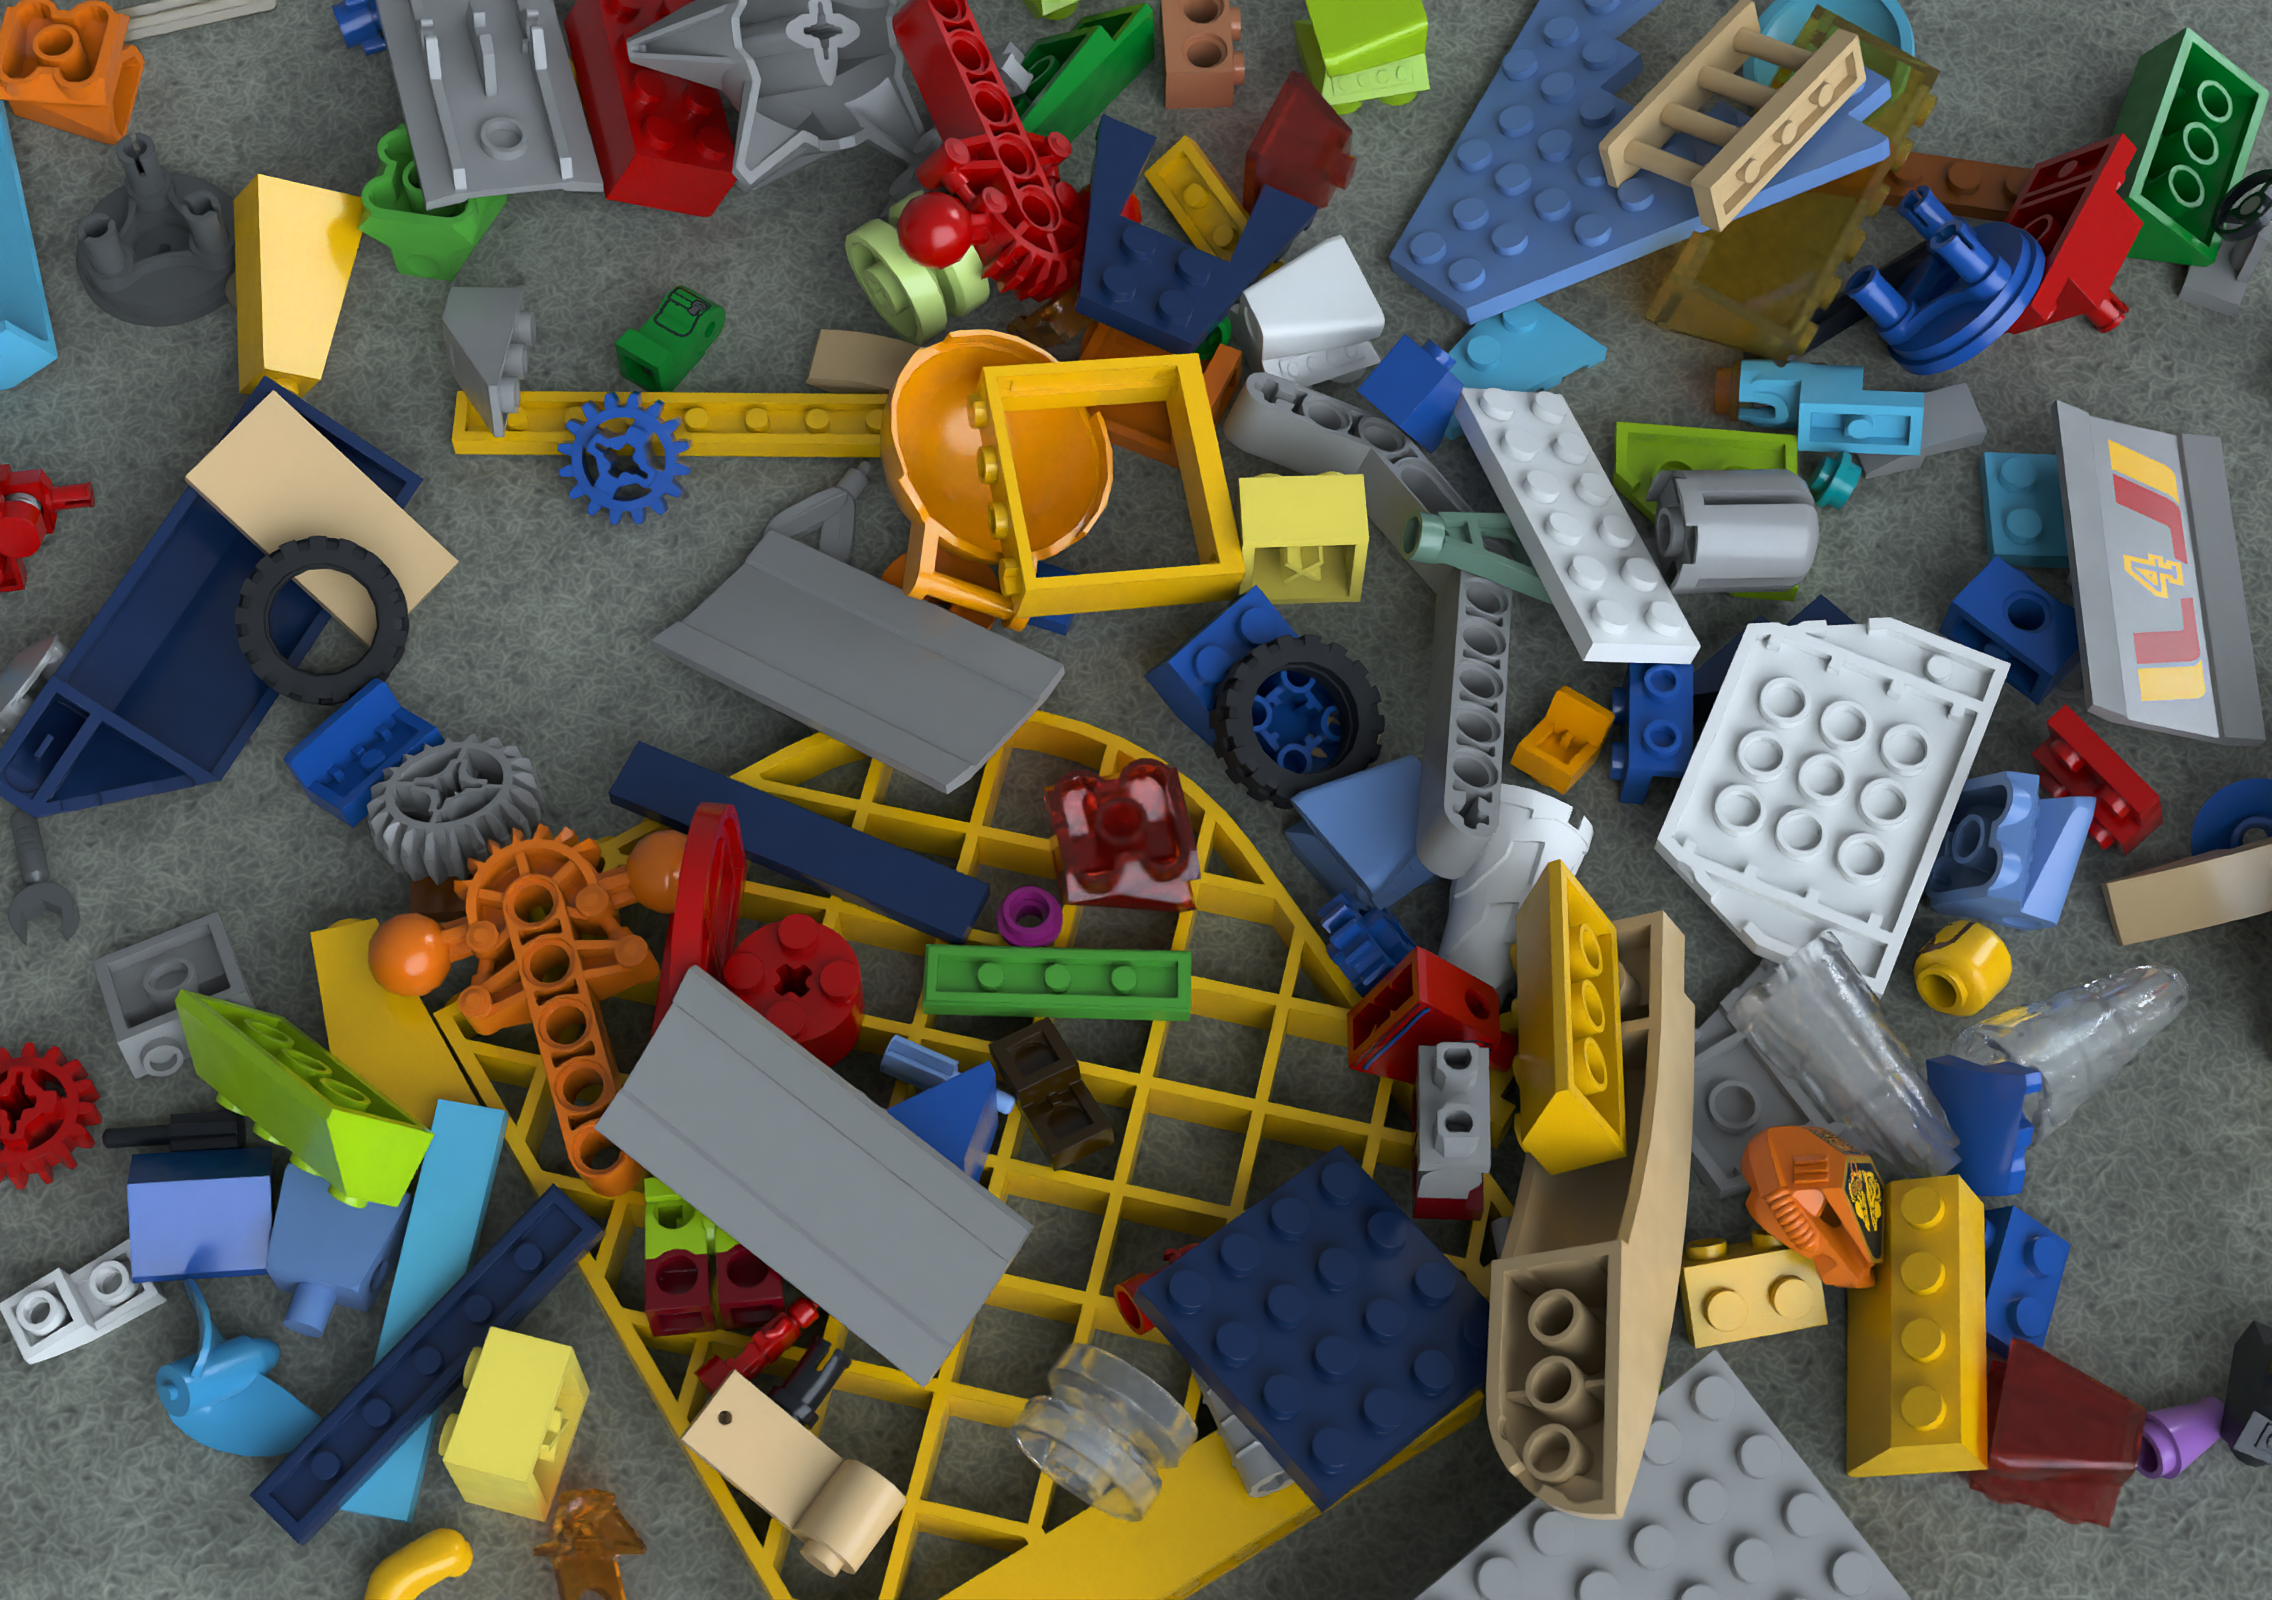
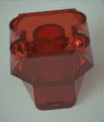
M1140 758L1130 762L1123 768L1121 773L1100 777L1098 774L1088 770H1074L1062 776L1056 785L1043 787L1050 827L1051 857L1063 905L1181 913L1197 910L1190 881L1201 879L1198 850L1178 770L1175 765H1165L1163 762L1153 758Z
M2012 1337L2007 1363L1993 1360L1987 1375L1988 1470L1968 1471L1967 1482L1969 1489L1982 1492L1988 1499L1998 1504L2011 1505L2019 1502L2050 1511L2058 1519L2066 1523L2083 1524L2089 1522L2109 1528L2121 1488L2134 1474L2138 1464L2146 1408L2130 1399V1397L2124 1396L2035 1344L2024 1339Z

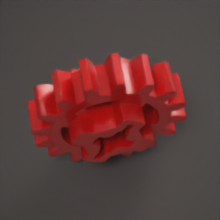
M33 1042L25 1043L21 1057L12 1058L4 1047L0 1048V1140L4 1144V1150H0V1182L8 1173L9 1179L17 1190L25 1189L29 1175L38 1173L46 1185L52 1183V1167L58 1163L74 1170L78 1164L71 1152L76 1146L92 1149L95 1145V1141L85 1127L102 1123L103 1116L96 1105L92 1104L101 1097L98 1089L91 1079H87L89 1075L77 1059L68 1062L59 1047H51L43 1058ZM46 1081L63 1088L67 1097H60L56 1090L48 1091Z

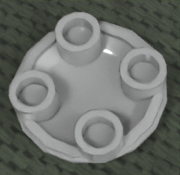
M58 634L45 637L14 656L0 672V735L6 728L12 730L35 701L26 692L28 690L32 691L43 678L49 680L70 653L71 649L60 642Z

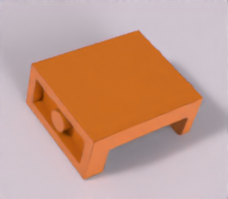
M1092 321L1084 334L1080 348L1082 355L1078 361L1173 355V353L1101 322ZM1221 343L1211 361L1200 360L1215 430L1240 385L1242 351ZM1166 401L1085 406L1091 417L1100 411L1105 421L1110 443L1180 469Z

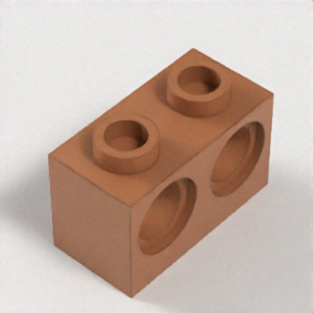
M1160 0L1159 27L1165 109L1233 107L1234 85H1244L1245 77L1243 50L1233 51L1232 41H1240L1241 39L1240 7H1230L1229 0Z

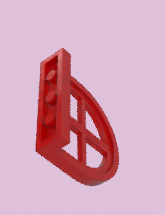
M702 802L697 807L692 818L681 863L675 912L671 913L669 918L651 1038L671 1007L672 1000L690 967L696 964L725 987L724 967L736 949L748 869L739 819L733 804Z

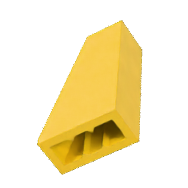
M257 174L234 199L239 393L251 395L263 376L266 375L291 393L302 398L321 380L362 236V231L357 229L364 210L361 197Z
M343 919L331 924L328 929L310 932L330 1053L429 1130L432 1127L438 1099L480 1106L420 996L403 997L388 992L375 981L369 969L368 951L369 941L380 925L377 919Z

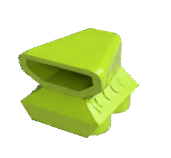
M1305 0L1310 18L1295 20L1294 32L1296 47L1315 109L1324 108L1326 111L1334 114H1349L1361 107L1363 101L1378 99L1388 105H1403L1412 101L1418 92L1430 90L1425 56L1428 20L1422 0Z

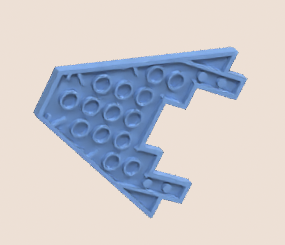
M1539 0L1509 53L1503 58L1498 72L1391 252L1389 260L1394 273L1469 325H1472L1711 229L1701 225L1693 188L1642 168L1631 179L1623 182L1618 189L1608 185L1599 152V144L1607 133L1615 128L1634 108L1614 96V94L1644 71L1641 53L1618 41L1617 38L1664 0ZM1864 66L1866 81L1733 220L1885 160L1890 155L1888 137L1865 125L1862 121L1892 97L1890 80ZM1722 100L1705 114L1737 127H1742L1751 119V117ZM1682 132L1680 135L1675 133L1660 150L1704 166L1723 147Z

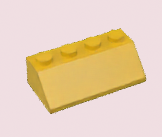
M1558 859L1547 863L1517 912L1516 943H1513L1510 948L1511 962L1517 975L1518 998L1513 999L1511 1005L1513 1021L1519 1032V1054L1513 1058V1072L1520 1089L1521 1112L1516 1113L1514 1118V1128L1517 1140L1523 1151L1531 1153L1550 1175L1627 1157L1617 929L1564 862Z
M1959 1174L1891 1181L1885 1185L1883 1263L1873 1266L1876 1283L1872 1288H1848L1846 1474L1850 1477L1858 1478L1988 1470L1984 1204Z

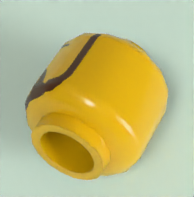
M1969 920L1948 923L1917 952L1912 966L1914 980L1921 998L1936 1011L1958 1017L1971 1016L1983 1009L2008 984L2013 970L2010 953L2001 938L1993 930L1981 923Z

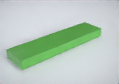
M926 944L922 999L923 1014L1190 1021L1192 951Z

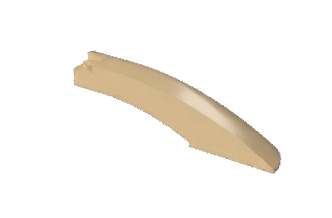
M1663 910L1611 921L1617 929L1627 1157L1550 1175L1531 1153H1526L1514 1212L1500 1259L1492 1260L1486 1412L1493 1443L1508 1471L1529 1492L1557 1510L1587 1519L1612 1520L1623 1518L1640 1466L1657 1403L1673 1323L1683 1253L1692 1151L1695 1005L1684 993L1685 935Z

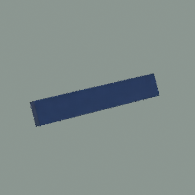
M638 741L608 792L612 804L687 835L694 813L700 803L733 804L737 811L747 860L952 945L965 944L990 896V884L641 741Z
M553 1183L249 1495L298 1544L305 1546L462 1384L468 1357L474 1347L483 1348L490 1326L513 1331L606 1235L604 1230Z

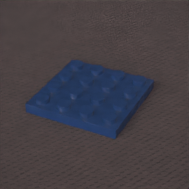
M1340 1144L1137 1288L1133 1298V1302L1250 1433L1260 1441L1276 1462L1321 1512H1324L1486 1385L1490 1303Z

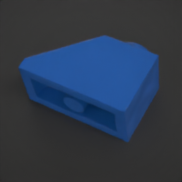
M1404 334L1357 391L1428 452L1433 453L1441 444L1464 385L1449 371L1456 361L1436 343L1428 338L1423 346L1420 347Z

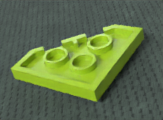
M1616 422L1613 434L1612 485L1654 524L1658 501L1646 502V497L1651 482L1659 471L1788 469L1798 476L1797 435ZM1799 584L1786 592H1739L1729 594L1732 597L1794 602Z

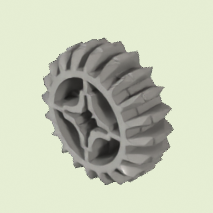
M475 733L471 734L463 742H454L448 736L442 745L431 747L424 743L423 751L414 756L402 754L403 763L400 767H388L382 770L384 772V781L371 787L372 799L366 805L369 813L367 820L377 851L381 852L383 859H386L391 864L395 873L408 872L414 882L430 876L437 886L452 876H457L460 880H466L468 875L471 874L467 868V858L479 859L485 862L491 856L487 850L488 839L496 841L504 848L512 844L510 836L512 828L521 830L526 839L529 840L530 836L535 833L539 823H541L542 814L545 812L543 791L536 769L531 766L529 758H524L516 745L504 747L498 737L490 738L481 743Z

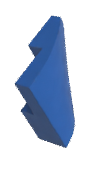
M1952 1055L1926 1059L1938 1176L1959 1174L1976 1196H2009L2022 1193L2026 1172L2025 1151L2031 1145L2034 1129L2030 1121L2025 1118L2022 1108L2025 1094L2041 1091V1071L2010 1061L1983 1066Z

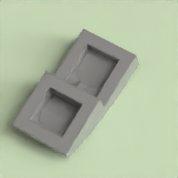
M1965 382L1925 393L1920 456L1854 453L1858 465L1862 467L1861 473L1864 479L1921 468L1925 456L1981 445L1987 429Z

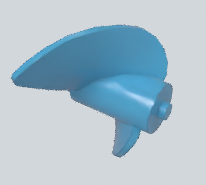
M191 1278L183 1280L184 1290L197 1315L199 1344L196 1353L163 1365L157 1372V1392L172 1422L197 1442L219 1451L243 1456H277L291 1452L323 1419L290 1391L266 1376L279 1362L281 1356L279 1345L271 1339L250 1338L245 1335L226 1340L211 1318L209 1308L199 1286Z

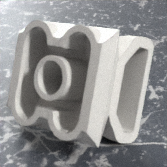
M1342 235L1323 240L1242 291L1240 303L1234 304L1228 312L1231 330L1253 373L1265 372L1311 389L1312 385L1326 380L1338 383L1353 382L1361 378L1367 367L1381 362L1370 340L1381 335L1385 325L1384 314Z

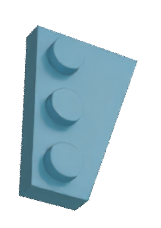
M1532 300L1477 322L1447 354L1456 361L1449 371L1464 385L1463 388H1498L1506 391L1536 392L1541 390L1543 392L1560 384L1562 378L1584 366L1588 369L1605 360L1607 347L1537 301ZM1454 412L1444 434L1451 441L1464 434Z

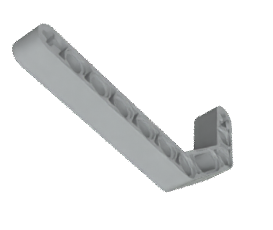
M1255 372L1249 375L1223 424L1225 436L1235 447L1307 476H1314L1329 471L1340 472L1344 475L1364 474L1367 515L1400 553L1403 526L1411 512L1415 510L1431 514H1437L1438 511L1474 512L1413 441L1394 422L1279 376L1265 372ZM1482 539L1484 549L1513 560L1511 554L1499 539ZM1407 560L1436 594L1416 852L1421 863L1430 872L1442 878L1459 879L1469 872L1495 834L1499 824L1512 589L1445 563L1429 565Z

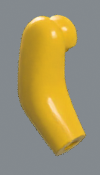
M438 1528L426 1533L398 1549L375 1567L370 1575L363 1600H415L424 1590L448 1576L455 1578L463 1575L468 1571L473 1561V1550L470 1543L458 1531L453 1529Z

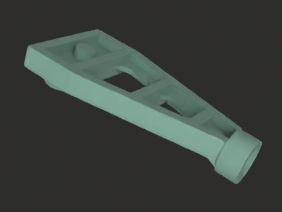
M1415 510L1407 517L1400 541L1401 554L1405 560L1429 565L1445 563L1553 605L1506 513L1438 511L1437 514H1431ZM1482 539L1510 540L1514 560L1484 549Z

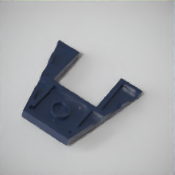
M1103 114L1095 136L1097 142L1091 169V192L1086 211V234L1081 253L1075 312L1170 353H1193L1228 315L1230 308L1241 297L1242 291L1258 282L1263 272L1272 263L1276 264L1290 249L1293 240L1303 230L1307 231L1311 227L1319 207L1265 184L1230 262L1222 260L1121 216L1152 153L1157 137Z

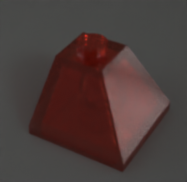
M1294 70L1290 72L1245 156L1242 206L1249 216L1265 184L1319 207L1318 209L1327 207L1337 188L1347 189L1356 168L1357 157L1350 155L1353 130L1302 73Z

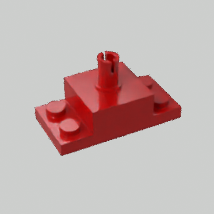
M2124 133L2035 164L2004 222L2026 230L2036 239L2045 254V269L2040 285L2032 300L2018 319L2003 334L2009 332L2015 335L2084 314L2099 333H2106L2117 327L2125 319L2124 314L2129 311L2128 305L2115 295L2110 286L2144 223L2115 192L2125 181V171L2137 150Z

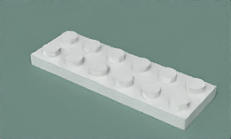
M1463 388L1454 409V414L1582 660L1691 664L1701 645L1562 394L1546 391L1539 393L1506 391L1498 388Z

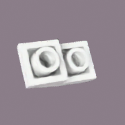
M129 1238L70 1275L60 1268L55 1269L1 1302L0 1310L24 1360L31 1365L87 1344L168 1300L159 1282L133 1283Z

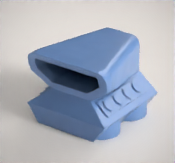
M1407 755L1303 790L1290 798L1293 807L1302 817V820L1284 831L1293 854L1332 898L1345 888L1351 895L1355 893L1365 907L1367 905L1372 908L1377 906L1380 910L1386 907L1391 911L1398 900L1420 885H1428L1440 878V876L1430 872L1421 863L1416 852L1422 763L1414 755Z
M2003 771L1966 779L1924 887L1926 895L1931 899L1930 907L1938 914L1981 918L2005 927L2025 931L2056 927L2095 812L2097 797L2071 796L2039 799L2040 775L2013 771Z

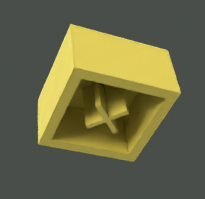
M1329 471L1314 476H1281L1274 473H1265L1255 477L1239 478L1235 523L1246 574L1237 590V596L1257 585L1272 604L1360 602L1369 543L1364 474L1344 475L1340 472Z
M490 1326L483 1348L474 1347L468 1357L463 1375V1387L468 1389L460 1413H451L444 1424L439 1442V1454L444 1456L442 1461L465 1502L545 1522L590 1390L572 1346Z

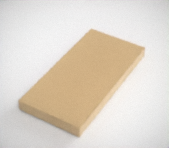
M274 390L185 476L186 483L265 555L269 556L286 542L308 539L310 536L342 538L371 551L383 561L397 579L406 598L408 615L459 563L453 555ZM332 569L308 570L292 578L297 585L367 649L371 647L377 629L376 609L364 586L352 576Z

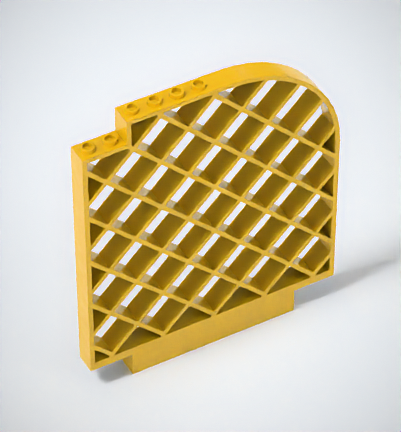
M1036 710L986 762L971 819L968 823L883 805L894 768L872 758L860 800L797 787L796 785L833 768L870 757L822 732L815 733L731 775L729 778L897 847L959 859L956 871L973 878L977 877L979 866L982 864L1070 883L1062 910L1063 925L1061 932L1054 941L1053 946L1049 945L1048 947L1073 948L1088 889L1091 887L1181 906L1171 946L1172 951H1189L1198 910L1271 925L1289 949L1279 994L1191 975L1190 1014L1270 1031L1255 1099L1157 1078L1171 1021L1153 1020L1140 1074L1077 1060L1081 1079L1096 1102L1131 1109L1113 1181L1061 1169L1054 1172L1052 1167L1017 1160L1026 1122L1016 1104L1011 1113H1008L998 1154H988L979 1184L1005 1204L1007 1196L1010 1194L1105 1215L1086 1292L1004 1273L984 1303L990 1306L1077 1325L1057 1406L958 1384L975 1318L942 1364L938 1379L932 1378L924 1388L901 1370L852 1359V1364L848 1369L844 1370L832 1387V1389L929 1411L907 1496H904L907 1503L891 1523V1525L897 1526L898 1529L879 1600L902 1599L919 1532L1013 1553L938 1600H1185L1479 1416L1485 1398L1480 1389L1324 1512H1321L1296 1483L1263 1497H1250L1236 1467L1231 1466L1232 1458L1222 1436L1217 1435L1218 1429L1195 1443L1193 1438L1203 1394L1193 1373L1191 1374L1178 1433L1076 1410L1095 1329L1173 1346L1157 1328L1143 1335L1134 1333L1123 1319L1115 1298L1104 1296L1122 1219L1200 1237H1210L1246 1211L1262 1138L1325 1152L1331 1151L1340 1144L1351 1157L1363 1160L1361 1168L1372 1179L1376 1163L1412 1170L1414 1154L1412 1153V1133L1384 1127L1391 1093L1412 1121L1411 1096L1414 1084L1379 1076L1380 1082L1371 1124L1270 1102L1285 1035L1348 1047L1347 1013L1363 997L1353 989L1349 979L1338 965L1331 960L1322 939L1258 850L1229 814L1195 782L1158 756L1120 736L1085 722ZM1013 748L1039 751L1076 761L1100 771L1080 846L991 827ZM1117 779L1154 798L1183 819L1199 834L1191 869L1099 850ZM644 818L640 824L616 837L606 836L596 840L602 850L596 871L602 873L627 865V859L639 840L654 831L674 829ZM1213 849L1238 879L1208 873ZM746 859V861H747V866H748V868H749V865H750V862H751V861H749V860ZM746 881L741 910L742 918L773 923L781 921L791 914L801 913L809 915L816 922L835 930L845 940L924 957L926 944L952 945L832 894L830 898L751 881ZM545 904L534 908L528 915L527 922L534 923L545 919L550 914L553 905ZM972 929L964 944L1010 946L1003 940L1001 935ZM581 933L582 940L608 939V936H594ZM556 964L549 968L544 974L542 982L553 983L562 979L567 973L570 964ZM1301 967L1327 1004L1294 997ZM659 970L657 977L647 985L636 984L612 997L656 1006L661 970ZM923 987L912 1024L864 1014L862 1030L853 1049L883 1055L887 1045L897 1034L959 1061L957 1066L959 1068L958 1072L963 1073L986 1061H990L995 1070L996 1080L1004 1082L990 1054L988 1045L993 1042L934 1029L938 1015L923 1014ZM461 992L457 993L447 1001L444 1008L433 1013L440 1033L483 1107L505 1110L508 1113L490 1080L529 1088L517 1125H515L508 1113L509 1119L503 1140L505 1147L536 1200L554 1183L588 1216L608 1220L605 1229L606 1235L602 1239L596 1261L589 1251L575 1267L768 1599L798 1600L791 1597L780 1578L792 1533L772 1517L764 1546L762 1547L728 1488L739 1489L678 1440L703 1408L708 1391L694 1375V1372L714 1354H717L724 1362L729 1357L734 1360L745 1350L746 1345L753 1341L751 1336L725 1330L718 1304L717 1273L713 1283L716 1331L653 1337L646 1313L622 1308L614 1292L635 1226L645 1228L646 1200L644 1178H651L652 1173L643 1167L640 1180L632 1190L621 1196L606 1197L596 1194L586 1185L583 1179L542 1171L536 1158L554 1107L542 1056L469 1040L479 1033L472 1028L460 1012L457 1000ZM1034 1017L1033 1023L1040 1021L1045 1017ZM581 1023L567 1027L561 1033L558 1043L565 1045L575 1042ZM619 1073L622 1085H624L629 1075ZM896 1079L888 1108L915 1096L917 1087ZM594 1084L583 1088L576 1099L592 1103L596 1102L602 1094L603 1085ZM1149 1113L1247 1134L1230 1206L1131 1185ZM1483 1173L1484 1211L1481 1221L1471 1220L1465 1256L1462 1258L1448 1254L1444 1255L1490 1303L1491 1263L1483 1267L1479 1262L1485 1228L1487 1227L1492 1234L1491 1222L1502 1217H1512L1514 1206L1491 1174ZM830 1314L823 1339L830 1342L831 1346L829 1347L828 1354L817 1367V1371L823 1369L837 1348L843 1352L849 1332L846 1326ZM791 1346L772 1365L768 1363L760 1372L787 1378L807 1349ZM646 1347L691 1357L678 1402ZM832 1389L815 1411L819 1419L813 1428L809 1430L818 1439ZM949 1416L1049 1438L1028 1524L927 1501ZM1068 1442L1161 1463L1046 1533Z

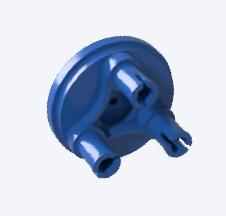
M1920 185L1917 187V192L1922 198L1920 199L1912 189L1900 201L1897 211L1927 241L1926 250L1929 252V256L1911 272L1898 291L1880 275V272L1874 265H1866L1851 276L1846 283L1845 292L1875 321V331L1887 343L1891 357L1905 371L1915 375H1932L1952 369L1973 358L2010 328L2026 309L2040 285L2045 269V254L2041 245L2029 232L2012 224L1990 222L1972 228L1964 218L1954 217L1933 195L1932 190L1927 185Z

